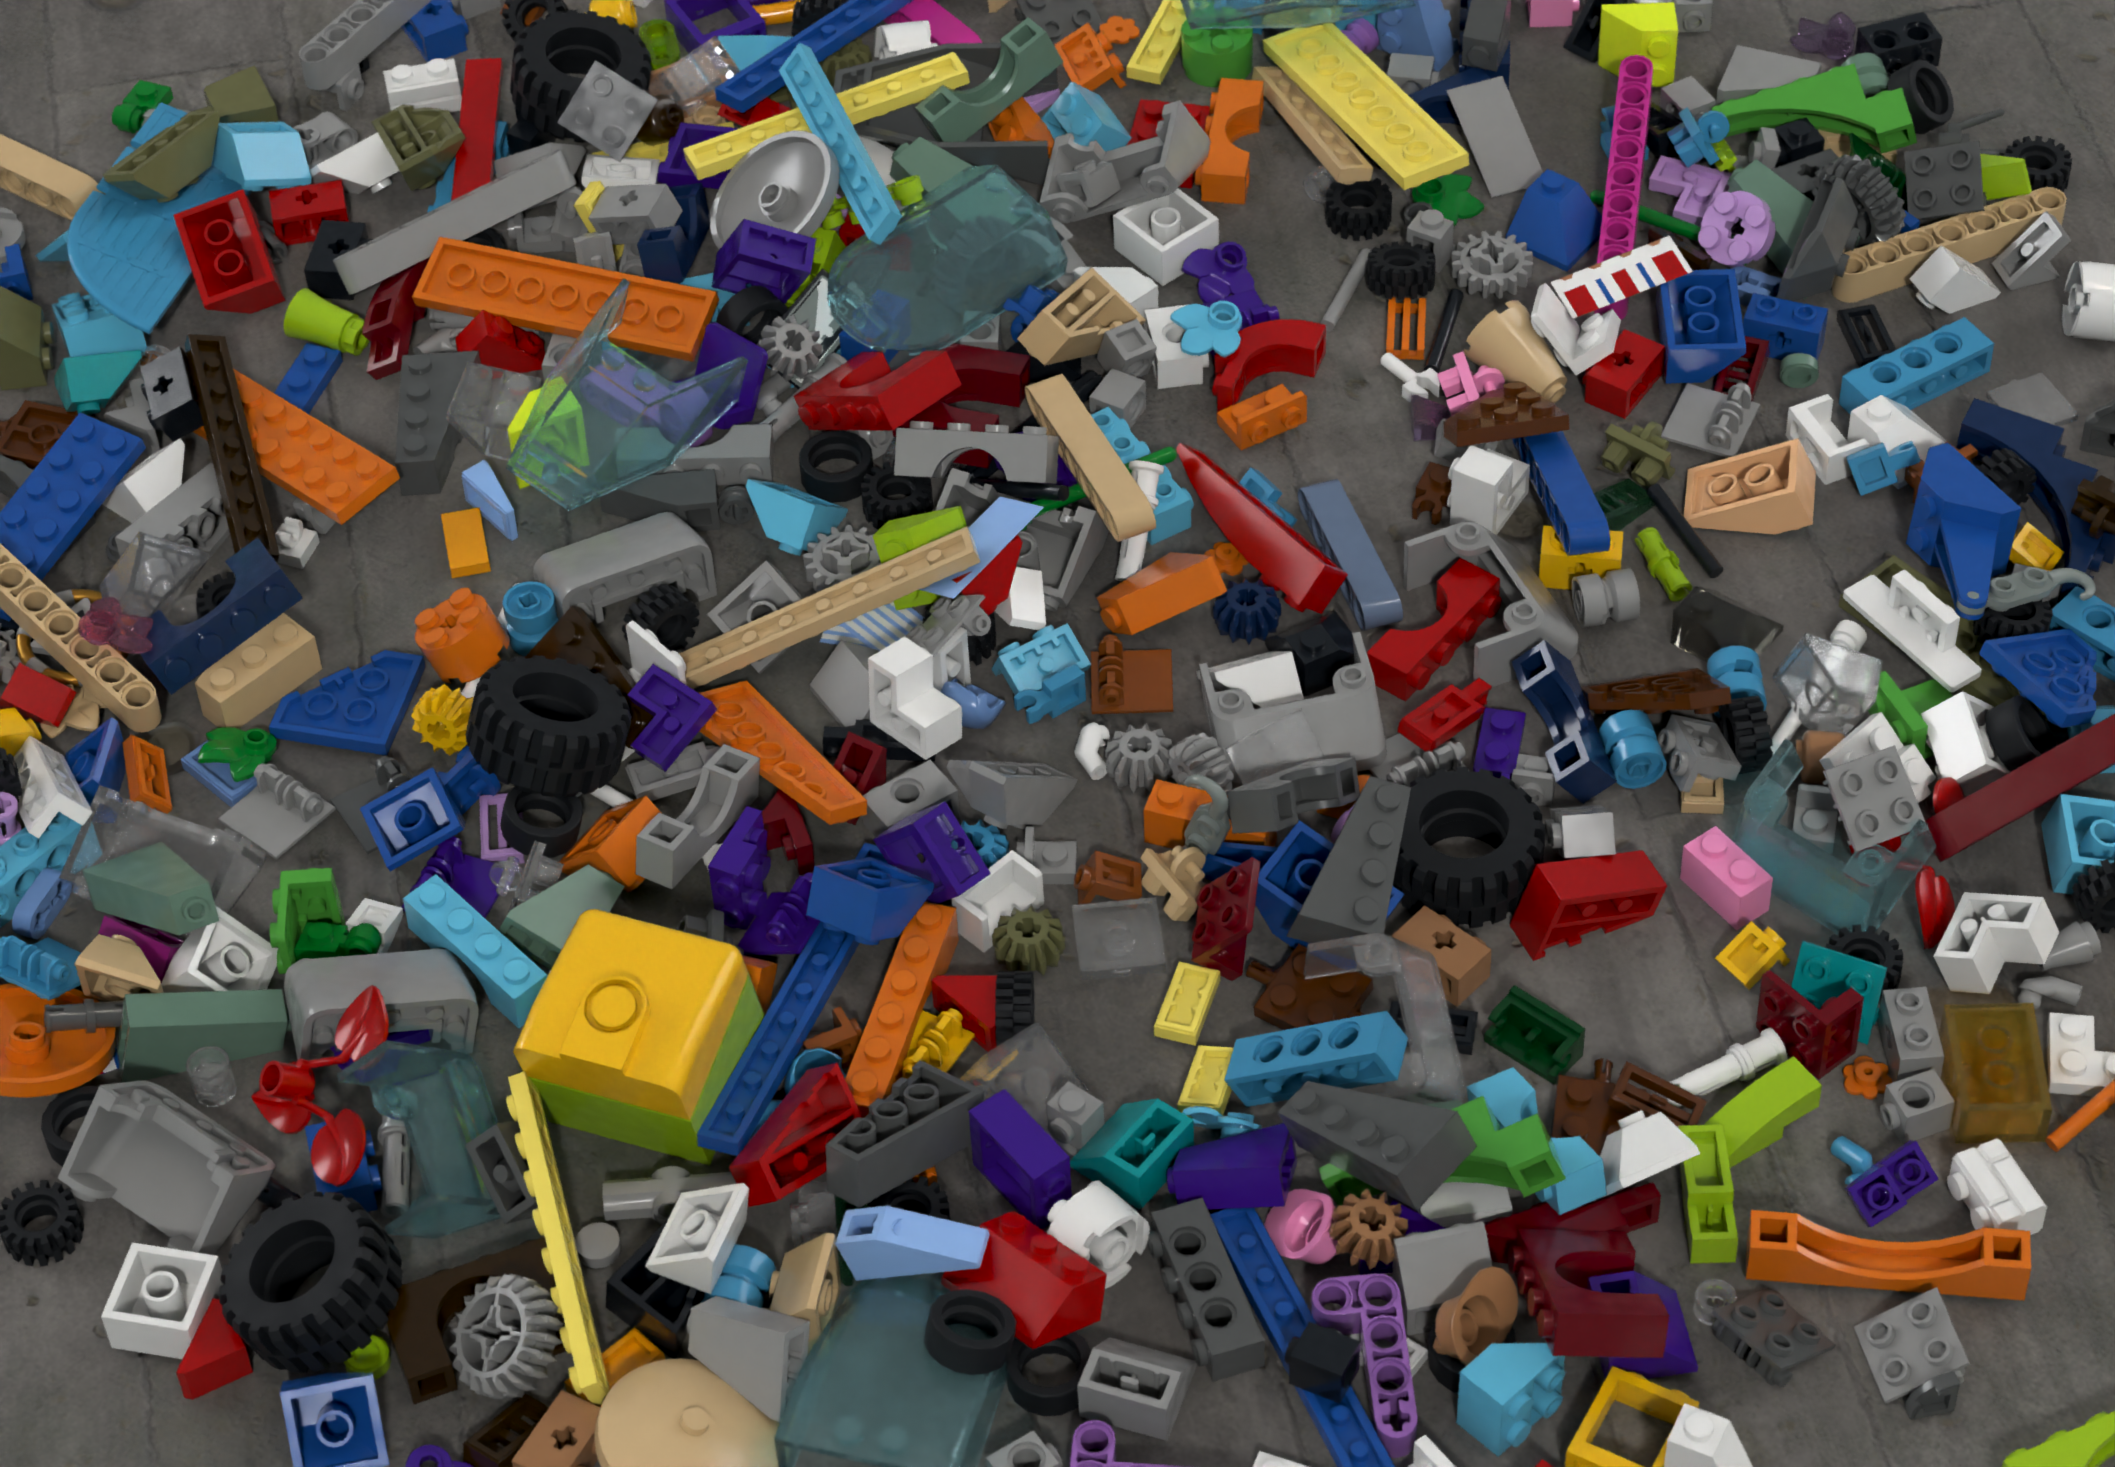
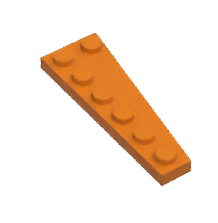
M747 680L699 693L712 701L717 708L716 712L699 731L720 747L726 744L760 758L759 775L829 825L844 823L849 819L867 815V800Z

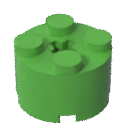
M1216 3L1204 4L1199 12L1188 17L1181 28L1182 66L1185 69L1186 76L1194 83L1206 87H1219L1221 78L1245 79L1252 70L1253 62L1252 19L1236 11L1221 8Z

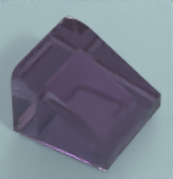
M1411 395L1410 414L1414 441L1435 440L1436 428L1443 418H1450L1449 408L1421 396Z

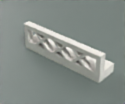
M29 735L14 756L22 788V796H18V812L28 833L40 838L58 812L83 826L93 812L64 756Z

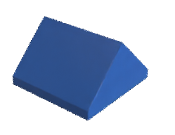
M112 717L70 749L65 755V760L93 812L88 818L90 821H111L126 771L122 744L124 740L118 721Z
M433 767L360 808L390 872L463 831L466 823Z

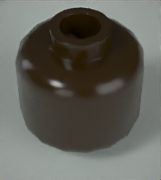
M664 94L654 96L658 101L636 135L644 144L655 146L668 142L671 137H675L680 123H685L681 106L671 96Z

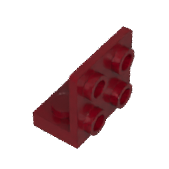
M1253 857L1237 867H1233L1229 872L1211 883L1204 885L1197 897L1198 912L1196 927L1192 934L1194 943L1191 960L1203 967L1219 970L1220 976L1230 981L1237 979L1243 974L1247 934L1253 928L1260 861Z
M1768 970L1762 975L1756 1027L1760 1034L1761 1031L1767 1028L1773 1029L1781 1038L1787 1054L1790 1057L1794 1056L1819 1080L1856 1053L1864 997L1853 988H1849L1837 998L1831 997L1826 1000L1818 1009L1774 972Z

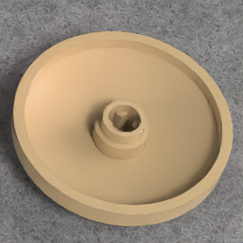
M693 1359L659 1360L642 1365L624 1375L606 1395L595 1427V1449L601 1467H779L783 1452V1439L779 1422L771 1420L699 1360Z

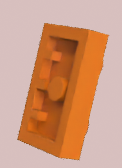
M1086 23L1055 44V48L1064 61L1062 65L1072 82L1090 91L1098 88L1111 78L1120 89L1126 86L1120 74L1125 71V68L1114 52L1112 54L1109 53L1114 48L1103 31L1096 33L1091 25Z
M1280 384L1218 411L1217 424L1242 451L1306 423L1307 396L1303 391L1291 394L1283 384Z

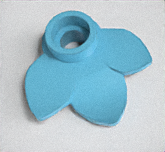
M1217 301L1210 308L1200 304H1190L1179 308L1170 316L1174 323L1186 330L1181 340V351L1186 354L1200 356L1214 350L1220 356L1227 357L1233 354L1240 345L1241 338L1238 331L1242 326V315L1238 307L1232 302Z
M1191 1106L1182 1111L1183 1114L1193 1117L1191 1119L1194 1120V1126L1207 1129H1221L1220 1139L1262 1129L1261 1125L1254 1123V1116L1249 1114L1228 1112V1116H1222L1215 1109L1204 1106Z

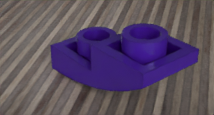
M1910 1140L1874 1164L1845 1189L1866 1225L1871 1228L1907 1205L1906 1200L1936 1182L1939 1178L1917 1141Z

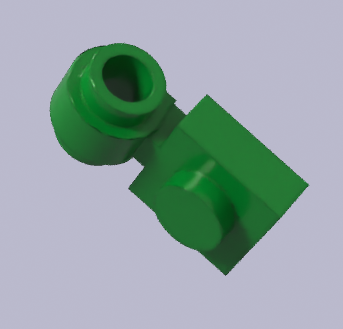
M139 80L124 98L123 104L117 105L112 113L113 125L117 126L120 131L136 133L142 127L144 121L142 116L147 110L156 109L160 103L168 105L173 100L171 87Z
M306 922L294 948L296 962L304 958L315 959L377 954L382 940L378 929L368 923L359 924L348 931V925Z

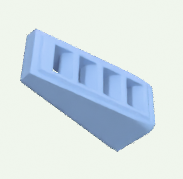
M482 460L463 471L462 482L466 501L473 508L479 507L481 515L511 541L518 538L514 509L487 461Z

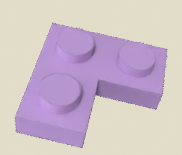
M1661 155L1649 178L1648 189L1679 197L1673 209V217L1701 227L1703 216L1708 207L1714 202L1716 196L1721 192L1728 191L1729 186L1727 182L1732 173L1720 172L1717 169L1697 164L1687 168L1683 161Z

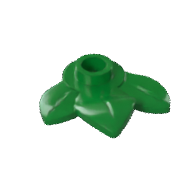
M1449 174L1442 178H1435L1422 183L1412 190V200L1414 203L1425 202L1430 204L1434 210H1438L1443 214V218L1454 221V226L1457 225L1458 218H1472L1484 210V204L1467 192L1472 183V177Z
M232 727L217 728L206 733L208 742L202 746L198 755V762L230 763V773L234 782L243 781L254 776V771L259 764H266L272 759L277 749V741L271 733L262 729L255 728L244 731Z

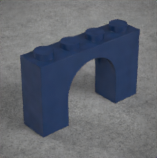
M258 537L225 561L235 574V584L228 596L211 612L191 623L174 626L159 609L128 632L148 667L171 695L303 599Z

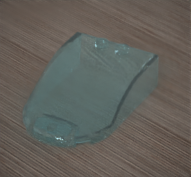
M944 1272L863 1280L845 1297L811 1348L789 1397L774 1438L778 1467H795L801 1450L879 1467H978L1007 1379L1006 1362L1000 1369L989 1374L968 1375L954 1372L940 1365L929 1355L924 1344V1336L930 1308L939 1296L950 1292L949 1289L941 1284ZM966 1324L947 1326L951 1331L964 1338L974 1340L993 1338L986 1331L976 1326Z

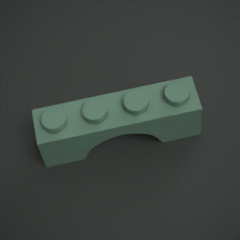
M1027 17L1000 39L1001 51L999 61L992 74L983 83L972 89L962 91L953 90L942 85L919 103L915 109L931 135L938 142H966L969 137L991 122L999 113L1020 99L1028 90L1060 66L1064 61L1045 30Z

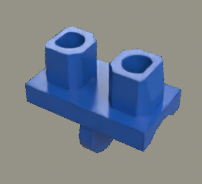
M1028 284L1020 299L1008 298L1003 305L1004 309L1020 313L1011 325V335L1016 343L1018 342L1017 338L1035 317L1060 295L1058 292L1050 288H1046L1043 291L1034 285Z
M467 745L457 754V764L449 772L439 771L437 773L461 815L479 799V796H495L501 790V784L497 775L494 773L488 774L482 769L480 762H476Z

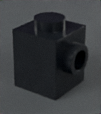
M1807 117L1774 127L1781 150L1775 168L1822 152L1824 149L1825 139Z
M1309 1322L1300 1338L1296 1336L1292 1338L1285 1354V1363L1289 1364V1384L1340 1404L1359 1371L1361 1341L1345 1336L1334 1328H1325Z

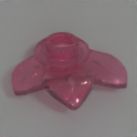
M115 597L94 601L90 606V610L79 620L78 633L90 644L98 646L108 644L119 651L135 654L148 652L153 647V644L146 638L152 628L153 619L122 613L121 606Z

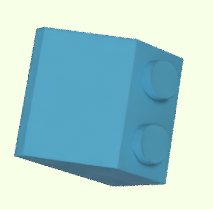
M2060 794L2041 823L2052 890L2055 893L2072 895L2074 893L2073 885L2074 883H2079L2077 878L2081 873L2089 875L2087 870L2089 867L2094 865L2096 868L2102 866L2100 861L2108 859L2109 863H2114L2115 801Z

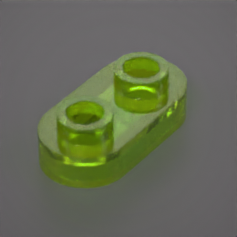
M654 19L645 22L640 27V38L650 52L651 71L681 60L676 33L672 23L663 19Z

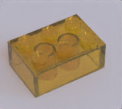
M2034 1004L1944 1005L1939 1037L1944 1052L1943 1070L1946 1088L1955 1100L1952 1117L1955 1144L1986 1143L1996 1138L2001 1140L2002 1143L2045 1142L2052 1105Z

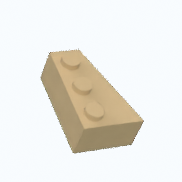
M1091 267L1048 304L1021 333L1017 340L1026 347L1031 356L1037 358L1046 366L1098 354L1106 331L1135 319L1143 325L1146 319Z
M282 613L207 668L197 679L195 687L203 716L218 728L232 727L239 729L322 670L315 636L285 613Z

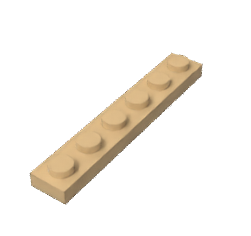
M1279 66L1254 67L1251 80L1264 81V96L1337 182L1351 185L1356 181H1371L1373 172L1371 164L1335 122Z

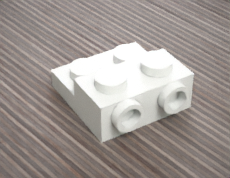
M1882 712L1870 715L1819 760L1823 768L1827 770L1895 745L1918 803L1931 794L1928 785L1936 779V776L1915 744L1903 746Z

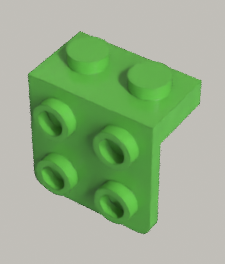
M1882 671L1870 677L1869 691L1866 695V710L1870 715L1882 712L1903 746L1915 744L1923 758L1926 759L1934 756V752L1926 743L1928 725L1922 719L1921 713L1953 697V695L1935 679L1901 691L1888 673Z
M332 868L281 871L280 887L273 889L272 892L274 914H277V922L270 923V942L272 948H278L279 974H286L287 969L296 963L294 948L306 922L345 925V918Z

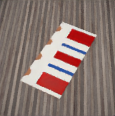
M1669 235L1550 283L1572 319H1575L1693 271Z

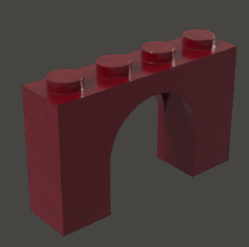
M942 341L937 350L947 351L962 385L898 428L910 429V421L934 422L933 430H947L948 423L971 424V431L985 432L986 424L999 425V415L960 409L949 404L961 401H981L1020 408L1026 396L1025 386L1030 385V355ZM896 429L893 430L894 437H896ZM974 449L963 453L953 463L988 468L994 457L982 449Z
M1518 1229L1516 1246H1510L1509 1272L1515 1274L1518 1280L1519 1293L1524 1294L1528 1302L1529 1315L1535 1317L1538 1323L1539 1336L1545 1338L1553 1356L1664 1358L1670 1315L1658 1294L1605 1293L1587 1289L1588 1277L1634 1270L1636 1251L1626 1232Z

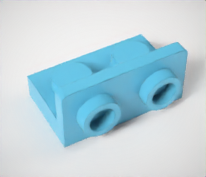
M1067 623L1056 629L1053 625L1046 626L1032 636L1033 640L1021 646L1019 642L1007 645L997 653L999 657L994 663L992 671L995 676L1003 674L1014 695L1023 690L1041 691L1042 681L1073 664H1076L1084 672L1089 669L1091 663Z

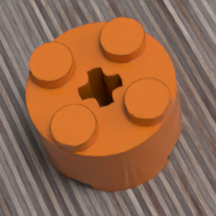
M469 588L456 590L449 599L440 603L435 608L423 610L414 620L417 626L415 641L440 679L445 683H451L449 679L458 678L461 683H465L481 677L501 660L498 653L503 645L508 649L510 644L509 635L486 600L481 595L472 593Z

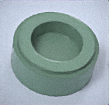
M1791 354L1780 362V380L1789 387L1805 388L1818 380V361L1809 354Z

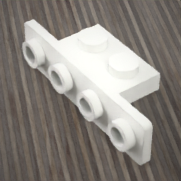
M1905 569L1892 576L1890 588L1875 575H1870L1844 590L1843 598L1949 692H1955L1981 676L1982 669L1955 646L1960 617L1952 607L1945 605L1928 590L1923 582L1916 580Z

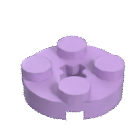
M1721 192L1716 196L1714 202L1708 207L1703 216L1698 241L1713 260L1731 268L1745 267L1744 264H1748L1752 260L1758 261L1773 243L1776 229L1775 222L1772 221L1771 213L1769 212L1771 209L1764 200L1749 192ZM1742 220L1741 226L1745 228L1743 234H1736L1732 238L1731 228L1733 224Z

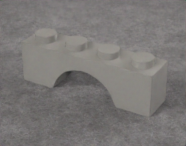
M910 421V429H896L894 475L944 478L948 468L957 457L970 450L982 449L990 453L1000 463L1007 481L1057 484L1059 436L1047 435L1046 427L1023 426V434L1009 433V426L986 424L985 432L971 431V424L948 423L947 430H933L934 422Z
M772 424L733 425L723 438L702 447H682L672 444L660 435L656 426L617 427L614 453L616 478L715 469L717 486L746 485L748 479L773 482L775 447Z
M723 744L703 765L696 790L681 815L674 819L658 813L636 836V875L673 889L740 817L746 806H750L759 795L760 758Z

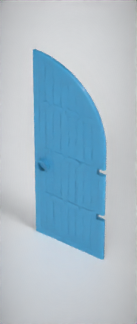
M160 103L131 140L130 145L134 148H139L167 127L173 126L187 113ZM126 147L111 167L136 149ZM213 159L211 167L199 175L200 179L196 183L183 187L178 191L179 195L175 199L167 202H158L157 199L140 200L105 182L104 178H102L96 188L106 194L92 191L71 221L67 235V252L71 267L79 282L91 297L108 312L145 333L151 334L193 275L173 215L242 189L238 182L227 178L225 173L213 166ZM244 190L247 197H249L252 191Z

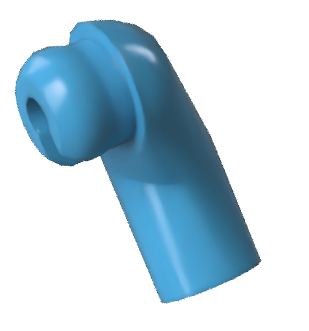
M1845 1136L1836 1138L1832 1143L1831 1154L1851 1167L1853 1175H1849L1845 1179V1184L1849 1185L1873 1166L1871 1154Z

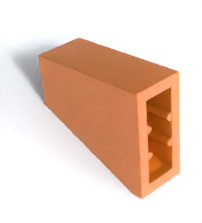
M1170 552L1096 598L1102 609L1100 612L1102 621L1112 633L1134 635L1227 592V589L1212 555Z

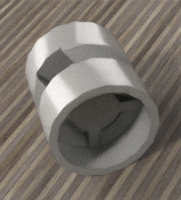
M1631 568L1607 571L1604 578H1601L1597 573L1573 577V607L1581 628L1604 625L1609 617L1614 622L1639 618V589Z

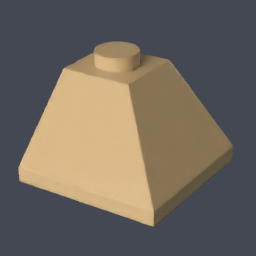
M98 934L76 960L75 966L85 996L108 1002L122 1001L125 994L163 993L161 981L141 948L136 946L133 940L125 936L112 935L110 938Z

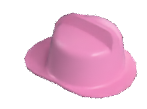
M1294 1189L1288 1193L1285 1206L1272 1207L1269 1211L1264 1227L1280 1256L1320 1265L1325 1264L1337 1253L1335 1248L1338 1241L1331 1239L1329 1235L1330 1227L1333 1224L1332 1214L1335 1206L1333 1199L1327 1194L1307 1189Z

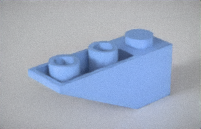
M879 1206L846 1210L835 1245L855 1280L859 1281L980 1268L990 1233L988 1229L891 1206Z

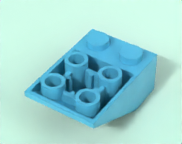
M80 293L66 294L58 298V303L51 304L69 357L140 350L141 353L148 352L143 331L118 319L96 302L90 294L80 296Z

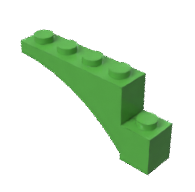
M1855 64L1837 66L1828 72L1811 77L1798 78L1792 83L1773 89L1766 88L1756 94L1740 99H1730L1721 105L1711 107L1712 111L1722 112L1727 117L1730 127L1726 137L1745 132L1759 131L1761 127L1774 129V127L1807 117L1817 130L1849 136L1852 132L1864 142L1880 148L1881 154L1917 143L1913 121L1902 87L1892 91H1881L1875 96L1865 98Z
M1484 1096L1451 1109L1459 1113L1477 1147L1443 1183H1484L1521 1191L1524 1197H1527L1566 1179L1553 1141L1538 1114L1500 1129L1499 1123ZM1330 1163L1319 1168L1322 1181L1337 1206L1342 1205L1344 1198L1349 1193L1360 1198L1362 1191L1367 1188L1372 1196L1384 1193Z

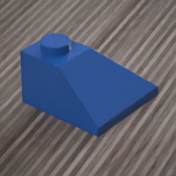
M1547 169L1527 188L1505 238L1507 239L1509 236L1515 235L1516 244L1526 242L1527 251H1532L1534 257L1568 272L1600 239L1602 215L1578 182Z
M325 1373L282 1382L280 1397L293 1467H383L390 1465L373 1373Z

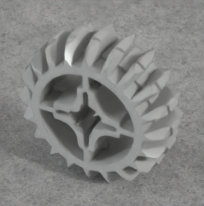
M504 1274L502 1277L490 1276L487 1284H476L475 1296L464 1297L466 1305L464 1311L455 1313L459 1318L457 1328L450 1330L456 1337V1342L448 1350L457 1356L453 1361L452 1367L460 1372L459 1380L470 1386V1390L475 1391V1393L497 1400H508L509 1397L522 1398L525 1391L536 1390L537 1378L548 1377L547 1364L557 1361L553 1356L554 1347L562 1343L556 1337V1332L564 1324L558 1318H555L559 1307L551 1301V1293L543 1288L541 1284H538L537 1281L515 1274Z

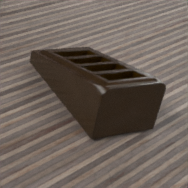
M525 1393L522 1398L516 1400L463 1442V1462L469 1463L473 1467H513L512 1459L549 1407ZM522 1416L532 1420L535 1424L530 1425L521 1419ZM512 1429V1430L515 1431L516 1433L520 1434V1436H517L516 1434L512 1433L510 1430ZM500 1443L503 1446H505V1448H502L497 1444Z

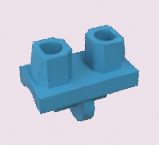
M1688 107L1680 111L1678 114L1683 122L1667 132V135L1686 167L1689 168L1704 157L1710 166L1720 160L1711 143L1722 141L1727 136L1730 127L1727 117L1722 112L1716 110L1708 111L1696 122Z

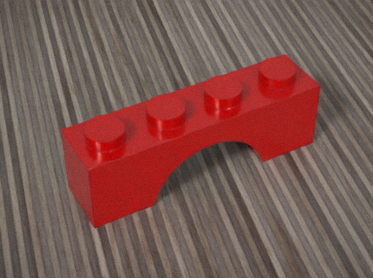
M1460 558L1437 581L1436 609L1442 615L1441 619L1433 625L1420 630L1402 631L1389 629L1366 652L1374 675L1375 685L1405 702L1416 690H1422L1429 682L1431 675L1440 666H1445L1449 663L1455 650L1464 641L1469 642L1474 637L1478 627L1487 618H1492L1498 612L1502 601L1499 596L1500 578Z

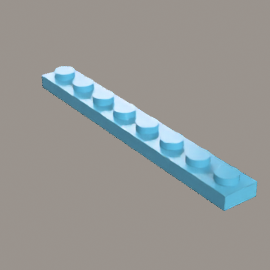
M798 43L779 69V72L812 134L825 142L836 155L839 164V185L867 238L881 245L888 234L896 228L902 215L810 47Z

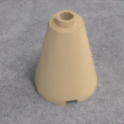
M1518 300L1504 303L1509 309L1500 314L1494 309L1469 334L1466 342L1470 345V349H1464L1465 355L1479 367L1485 365L1488 368L1500 370L1504 376L1505 383H1526L1527 386L1540 393L1544 398L1556 403L1566 392L1567 378L1545 339L1540 337L1531 324V315L1527 308Z

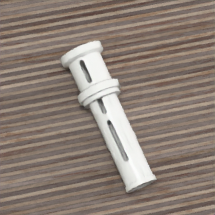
M1129 461L1128 468L1132 470L1131 475L1147 497L1154 511L1159 503V500L1156 498L1159 475L1164 473V466L1147 461ZM1148 532L1121 541L1115 580L1122 582L1142 569Z
M1767 1028L1761 1031L1760 1037L1743 1045L1735 1043L1729 1046L1725 1056L1670 1081V1083L1698 1097H1702L1737 1079L1746 1082L1754 1079L1756 1072L1773 1064L1778 1066L1788 1060L1787 1052L1779 1035L1773 1029ZM1656 1093L1658 1096H1660V1097L1666 1099V1100L1668 1101V1103H1670V1104H1672V1105H1674V1106H1676V1107H1678V1108L1682 1106V1105H1680V1104H1678V1103H1676V1102H1674V1101H1672V1100H1670V1099H1668V1098H1666V1097H1664V1096H1662V1095Z

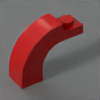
M1280 319L1261 322L1239 331L1241 341L1238 349L1227 357H1222L1217 353L1215 355V380L1212 393L1214 396H1217V412L1237 404L1246 386L1263 374L1290 372L1314 378L1326 353V325L1305 320Z

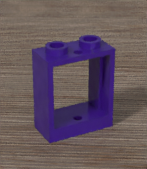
M664 0L667 27L690 56L711 49L719 68L729 65L731 62L719 45L718 36L766 35L765 21L747 0ZM726 8L739 21L705 35L692 22Z
M743 219L716 254L711 287L736 294L745 289L746 284L763 286L785 304L811 273L816 239Z
M946 801L903 818L873 839L889 865L934 883L933 892L925 902L938 904L958 897L991 874ZM953 840L958 844L957 850L951 847ZM918 854H922L924 857V861L922 863L917 857Z
M1004 1088L969 1110L973 1165L1019 1214L1023 1215L1040 1229H1043L1051 1224L1047 1217L1053 1205L1059 1200L1065 1199L1068 1201L1072 1197L1070 1156Z

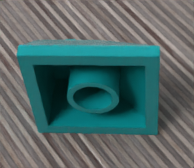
M134 350L64 358L54 376V383L66 412L77 411L78 414L83 413L85 415H94L101 412L100 408H105L131 377L142 357L141 351Z

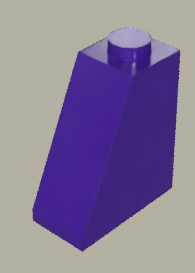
M1282 1123L1179 1149L1174 1166L1169 1167L1167 1171L1169 1193L1176 1194L1177 1205L1203 1198L1207 1209L1285 1206L1297 1165L1294 1139L1285 1124Z

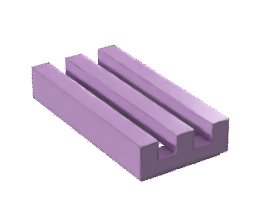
M508 793L496 794L495 796H479L481 859L490 862L499 861L501 865H508V860L516 859V864L525 863L524 854L514 848H507V841L504 839L500 823L503 806ZM497 804L498 849L491 850L489 805ZM523 812L518 815L523 820Z

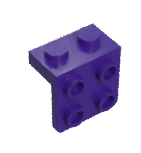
M716 322L708 324L695 376L670 382L668 391L672 393L687 381L697 384L708 399L711 424L715 428L729 429L733 425L752 421L768 354L765 349Z

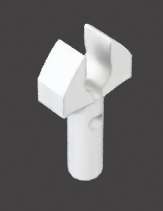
M1387 352L1381 357V365L1405 383L1402 385V397L1408 402L1428 404V392L1423 388L1430 390L1432 394L1439 397L1440 381L1438 373L1432 368L1422 373H1417L1392 353Z

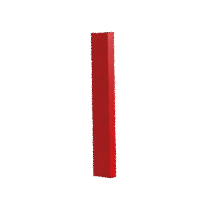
M502 58L466 59L459 128L463 132L465 140L456 153L451 201L493 181L503 77Z

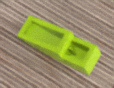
M1793 1056L1745 1088L1704 1125L1723 1124L1731 1168L1781 1139L1785 1126L1818 1108L1822 1085Z
M1723 1124L1678 1126L1696 1144L1700 1152L1699 1155L1680 1163L1683 1209L1690 1264L1736 1262L1738 1234L1733 1209L1734 1189Z

